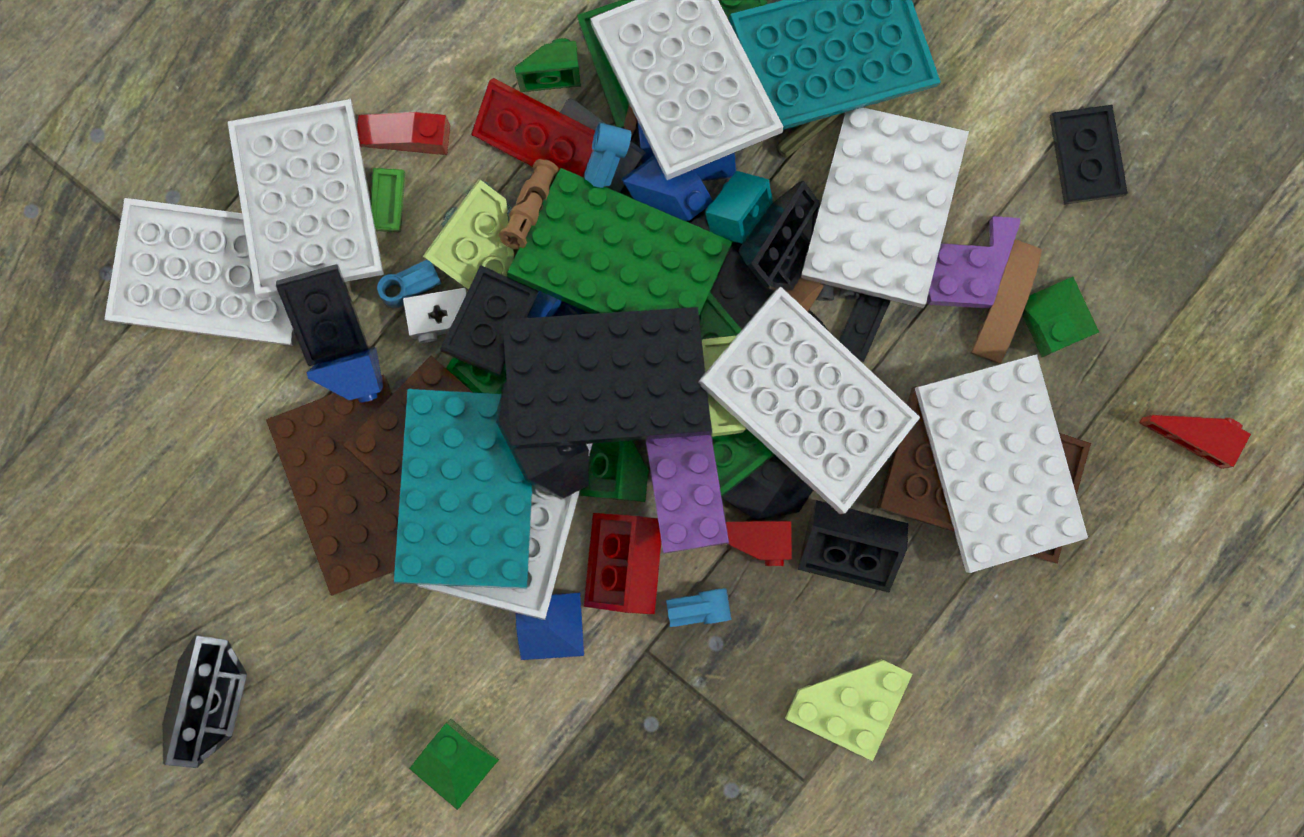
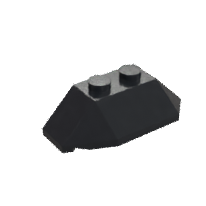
M804 181L798 182L771 204L738 250L746 265L765 288L776 290L782 287L786 292L793 291L802 275L821 205Z
M507 382L502 384V395L496 423L525 480L546 492L554 494L560 500L589 486V449L586 444L523 449L511 448Z
M774 455L722 498L758 521L800 512L813 489Z
M194 635L179 658L162 723L164 765L198 768L206 758L215 753L232 737L247 673L227 639Z

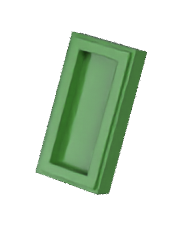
M373 168L370 202L376 231L401 232L405 171L402 169Z

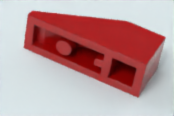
M421 112L358 115L357 130L360 147L438 155L448 154L451 125L446 115Z
M1150 415L1143 417L1139 422L1221 469L1235 466L1251 435L1242 429L1243 425L1231 418Z
M791 521L726 522L729 539L727 545L757 560H765V566H784V560H792Z

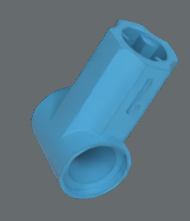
M601 122L598 123L592 142L593 151L584 173L585 180L589 181L593 186L600 188L611 185L620 158H624L627 154L631 140V130Z
M425 260L397 274L385 275L378 282L377 291L386 306L399 308L404 305L403 298L418 296L442 283L433 264ZM397 285L401 287V292L396 297L385 296L386 290L390 286Z
M727 588L699 592V595L666 600L670 627L700 622L712 624L732 620Z

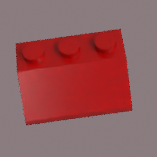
M593 513L584 607L624 613L655 614L662 542L658 518Z

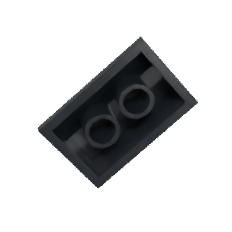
M816 500L808 523L798 570L889 593L907 551L909 523L850 508L846 513L839 514L828 503Z

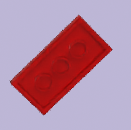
M493 78L489 80L471 135L533 167V164L538 159L548 160L554 163L559 170L562 168L585 178L584 173L593 151L592 142L595 130Z

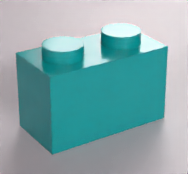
M736 171L730 180L723 185L722 191L716 199L707 207L706 219L710 232L743 244L773 203L769 179Z

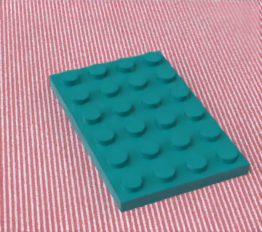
M782 0L732 13L728 18L783 125V130L934 88L941 83L912 0Z
M407 390L394 584L527 589L532 484L525 480L496 423L502 394Z

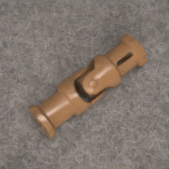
M538 159L533 164L534 172L531 178L525 181L517 198V205L509 213L510 220L506 228H503L499 233L500 241L509 248L517 250L520 247L524 248L527 244L526 236L531 226H535L537 223L539 209L544 199H547L549 189L559 172V168L548 160Z

